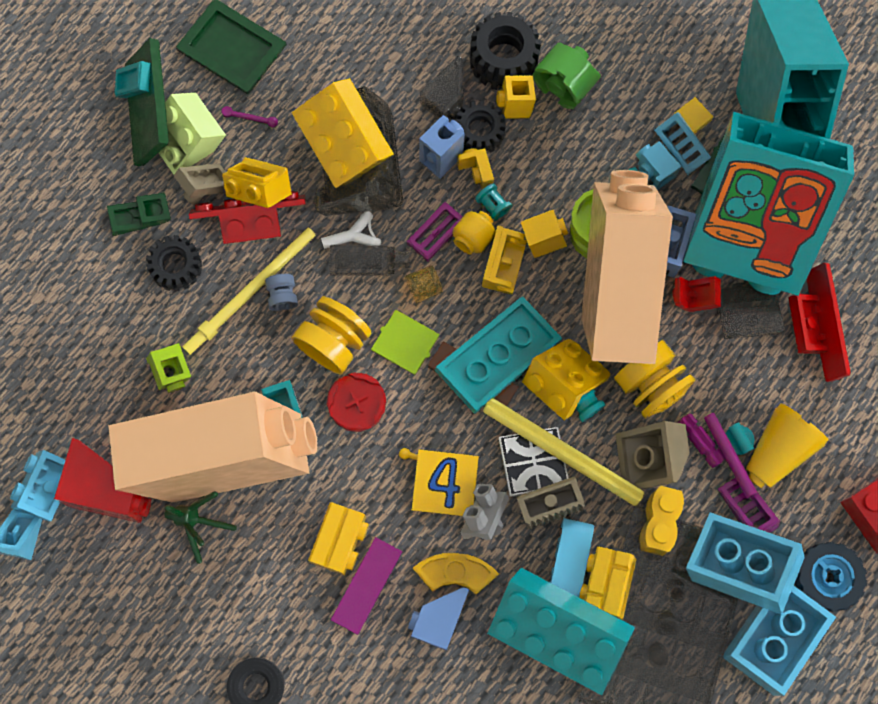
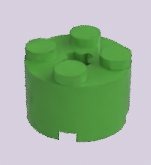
M558 42L537 65L533 73V79L544 94L550 91L560 98L558 104L567 109H574L601 78V75L587 60L589 55L583 48L576 46L573 49Z

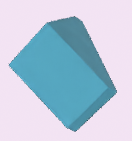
M13 509L0 527V554L31 560L42 519L22 510Z

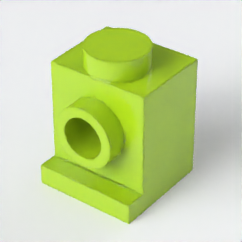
M179 343L152 351L146 358L159 390L167 388L168 393L185 388L184 382L191 378ZM171 368L174 372L173 376H166L163 369Z

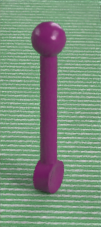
M229 106L223 107L221 111L222 115L226 118L234 116L266 123L271 128L278 125L276 117L265 118L233 111Z

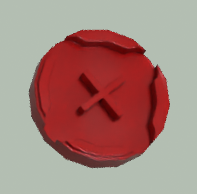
M354 372L347 374V376L341 379L339 378L333 383L328 392L327 407L330 417L338 426L347 431L361 432L371 429L381 420L385 413L386 396L380 383L368 374Z

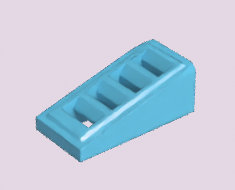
M679 112L675 113L654 130L687 175L711 158ZM678 123L681 128L668 137L665 132ZM685 132L687 137L677 145H674L672 141ZM692 141L694 146L681 155L678 150ZM698 150L701 155L687 164L685 159Z

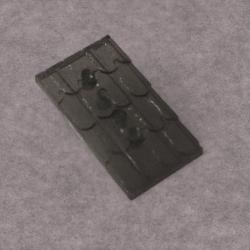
M633 506L621 552L630 553L637 559L623 621L634 626L635 629L603 695L582 685L578 701L584 704H711L738 598L691 581L686 566L703 527L677 519V539L670 552L660 556L641 551L639 538L641 530L647 522L646 509ZM675 587L681 588L677 593L671 592Z

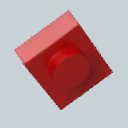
M716 276L691 281L683 277L675 278V288L672 293L675 305L687 312L721 307V279Z

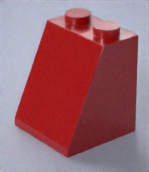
M72 438L54 499L70 508L141 523L142 517H147L149 514L151 499L115 490L113 465L80 440Z

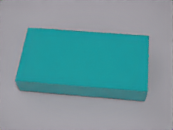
M140 61L117 69L115 97L129 98L149 92L151 63Z

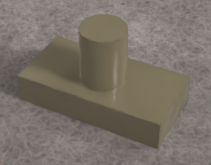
M220 163L180 167L174 174V177L185 191L184 198L191 204H198L204 195L226 193L222 174L226 171Z

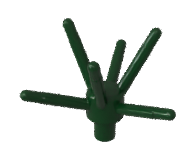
M216 491L202 496L189 506L179 505L176 508L170 505L165 506V518L173 520L177 526L184 527L198 564L202 563L198 545L202 547L205 543L193 528L197 523L231 531L237 529L236 525L199 517L197 509L217 497L218 492Z

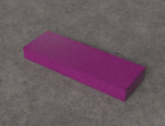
M375 537L334 612L331 621L359 635L403 552Z

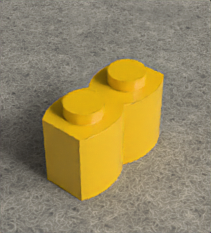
M659 486L650 495L646 504L647 522L644 524L639 538L641 551L663 556L674 547L677 539L676 520L681 515L684 505L682 491Z

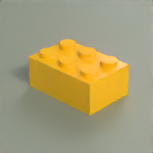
M350 78L333 82L291 112L335 188L353 182L394 155Z

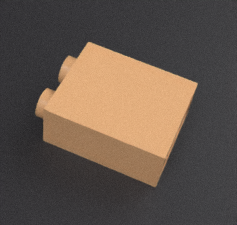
M616 170L611 172L610 183L594 182L582 306V323L592 361L656 363L673 216L655 185H647L648 174L643 172Z
M250 392L108 425L115 490L171 503L199 498L213 491L222 493L310 474L307 455L317 452V436L311 419L309 417L301 418L300 413L257 392Z

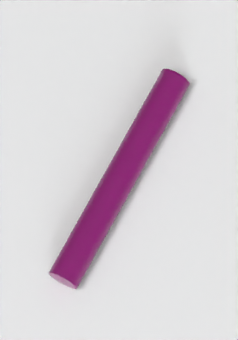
M715 413L705 416L704 420L746 498L756 495L757 491Z

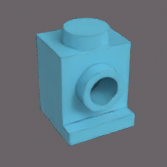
M660 141L652 147L649 144L644 146L636 154V157L639 159V171L648 174V180L651 179L653 181V185H655L657 190L674 179L681 168V165Z

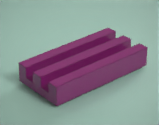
M444 202L406 241L407 245L412 247L415 252L424 257L428 262L451 239L454 227L463 216ZM445 212H448L447 218L419 245L417 241ZM455 218L457 221L451 226V228L428 251H426L425 248Z

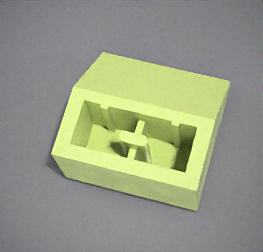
M196 93L171 94L165 102L169 144L159 154L173 175L180 167L192 166L213 153L226 136Z

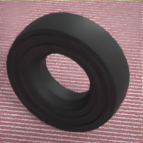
M255 657L243 660L233 668L228 677L226 686L228 699L231 704H279L284 693L283 675L279 668L267 659ZM252 674L262 675L268 683L266 694L258 700L248 698L243 689L245 680Z

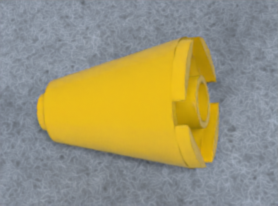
M782 403L775 408L746 467V470L750 473L748 476L752 483L761 489L764 485L769 488L774 486L822 449L829 440L811 422L808 424L801 418L802 415Z

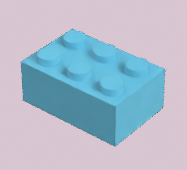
M710 512L686 566V570L693 582L782 615L805 557L802 544Z
M793 586L782 615L756 605L722 657L773 696H784L836 616Z

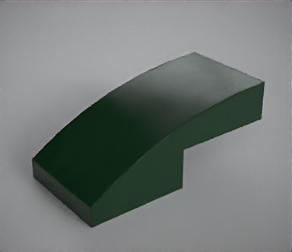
M165 193L137 196L136 202L107 206L112 236L171 221Z

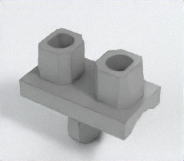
M478 484L473 492L476 500L473 505L465 509L462 516L465 524L460 533L463 539L479 537L491 540L493 536L501 533L503 523L500 518L509 497L507 492H496L492 484Z

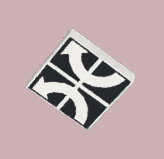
M558 427L544 429L560 439ZM513 434L498 438L509 497L520 496L568 479L564 462L521 435Z

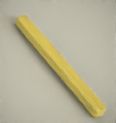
M490 399L484 406L483 412L512 431L633 506H637L644 496V491L496 399Z

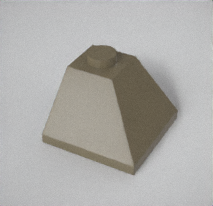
M663 421L615 434L620 472L623 479L641 490L678 481L690 454L686 424Z

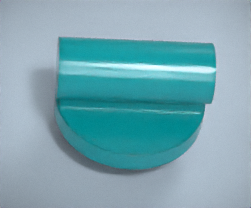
M738 422L730 426L726 431V435L737 455H744L755 449L753 447L755 442L754 435L749 428Z

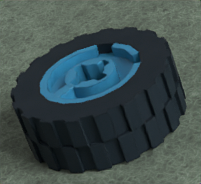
M834 542L820 543L806 549L804 552L805 558L795 581L796 588L829 612L842 611L858 603V599L863 597L865 593L864 588L867 586L866 568L863 567L862 559L858 558L854 550L845 547L846 545L841 543L834 544ZM827 572L833 574V582L825 581L827 579Z

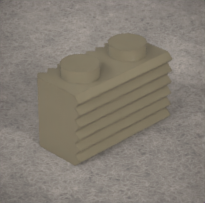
M575 476L516 497L525 524L530 530L533 526L537 528L538 524L543 526L544 522L549 523L550 520L554 522L556 518L560 520L561 516L566 518L567 514L572 515L573 512L578 513L579 510L583 512L585 508V502Z

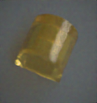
M432 265L404 276L416 304L443 293L440 279Z

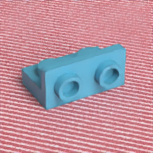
M45 450L37 452L36 455L31 454L23 471L27 472L23 482H18L11 493L10 499L13 500L11 508L22 510L48 522L52 521L60 504L54 497L65 459Z

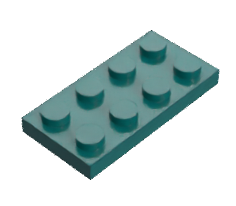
M522 296L437 365L435 372L468 408L476 414L490 399L495 398L527 371L534 357L559 344L562 337Z

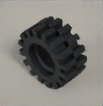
M474 100L470 102V107L465 104L462 106V112L458 111L455 121L461 125L465 133L464 150L471 148L480 150L485 148L486 151L489 150L491 153L495 150L496 146L499 147L501 145L506 129L504 114L501 115L499 107L493 109L494 103L489 101L488 106H485V100H480L479 105H476ZM475 120H484L489 123L491 131L485 136H476L471 133L469 126Z
M174 235L172 240L169 236H165V242L163 243L157 240L155 242L157 247L153 248L151 246L149 249L151 255L146 256V261L148 262L146 266L151 277L158 286H163L168 291H170V288L174 289V291H180L181 287H184V289L189 288V283L192 282L194 284L197 281L196 276H200V267H202L201 257L193 243L190 244L189 240L185 237L181 240L178 235ZM174 254L183 256L185 258V266L180 272L169 273L164 270V262L169 256Z

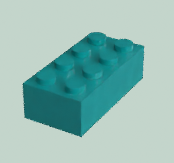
M520 568L509 581L487 634L590 690L603 695L635 627L535 574Z

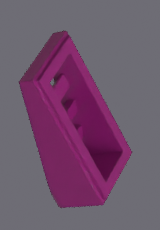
M736 478L718 488V492L740 523L754 527V523L765 518L767 522L757 529L771 533L779 527L780 520L758 492L751 497L753 501L740 508L738 503L746 499L744 493L742 492L734 498L730 495V493L740 488ZM757 507L759 509L758 513L750 518L745 515Z

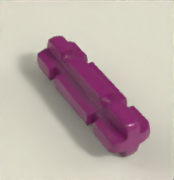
M689 413L682 417L678 423L686 424V431L689 434L687 437L701 455L705 454V460L714 468L722 463L725 457L720 449L716 450L714 447L716 444L702 426H697L698 421Z

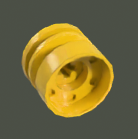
M322 296L316 303L318 309L313 308L310 311V316L317 325L307 321L302 322L291 339L308 357L333 373L341 375L354 359L346 346L359 350L363 346L361 340H367L372 333L367 324L351 309L329 297Z
M664 340L658 342L655 364L628 363L614 377V380L625 394L637 389L642 392L633 403L635 407L649 401L650 404L641 412L645 419L667 410L679 401L696 381L692 375H688L680 381L677 379L686 370L684 365L672 370L667 367L676 355Z

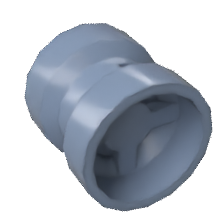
M277 274L266 278V290L270 292L268 299L270 310L281 311L298 306L297 296L293 293V288L295 287L293 275Z

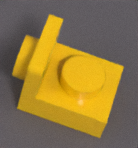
M471 148L457 156L458 169L462 170L472 167L474 183H480L481 189L494 183L493 173L485 148L480 150Z

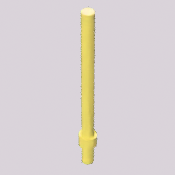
M309 227L302 232L209 322L205 320L197 328L198 332L182 348L191 355L206 340L210 341L218 333L217 329L265 285L266 278L275 275L316 236Z

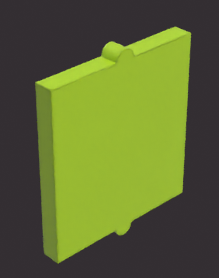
M395 310L386 326L381 327V334L371 350L416 375L424 360L430 357V350L440 334Z

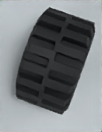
M501 12L495 13L494 18L490 16L485 17L484 24L479 22L476 25V31H473L471 36L470 67L471 69L474 68L473 74L476 78L481 76V83L486 86L490 82L491 89L497 90L498 85H503L505 76H533L534 70L538 65L541 39H538L539 33L537 29L532 30L533 24L529 20L524 22L523 16L518 14L517 17H514L512 12H507L503 16ZM498 44H509L515 47L519 54L512 58H500L494 55L490 49Z

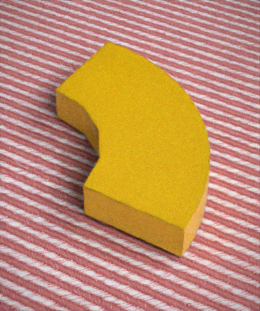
M459 553L434 555L419 562L412 568L432 592L442 586L455 584L466 587L477 595L499 575L492 566L483 560L468 554Z

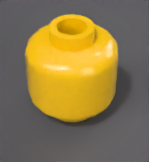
M473 211L465 213L453 229L454 244L461 251L469 255L472 253H482L495 237L496 230L492 225L493 219L483 211L479 213Z

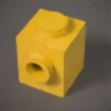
M505 76L502 89L498 90L496 95L497 107L501 108L505 119L531 117L536 101L533 76Z
M554 210L521 221L528 246L534 258L567 247L564 238L565 235L569 234L563 218L557 219Z

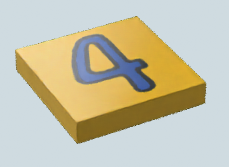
M418 450L412 510L463 516L465 509L474 504L475 496L473 492L476 487L479 456Z

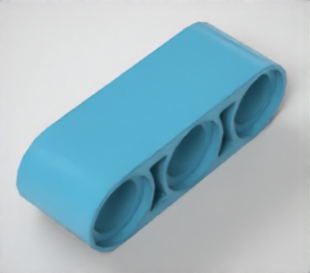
M563 518L561 524L562 532L560 538H558L555 552L556 561L554 568L552 567L549 582L580 597L594 525Z

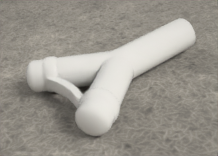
M365 211L348 231L321 238L324 249L351 241L378 249L381 245V239L376 238L371 228L373 214ZM367 225L371 236L361 233Z

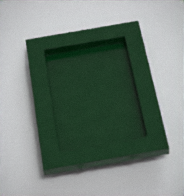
M213 0L175 48L212 73L249 94L277 59L287 43L219 0Z

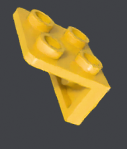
M566 339L534 357L522 383L565 421L572 416L581 397L606 382L611 374L600 362L592 361L591 355L578 343L571 339Z

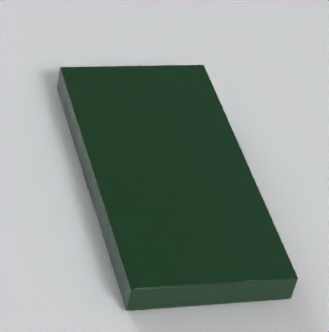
M149 38L125 63V66L140 61L151 63L149 92L128 98L134 166H145L169 144L160 44L158 39Z

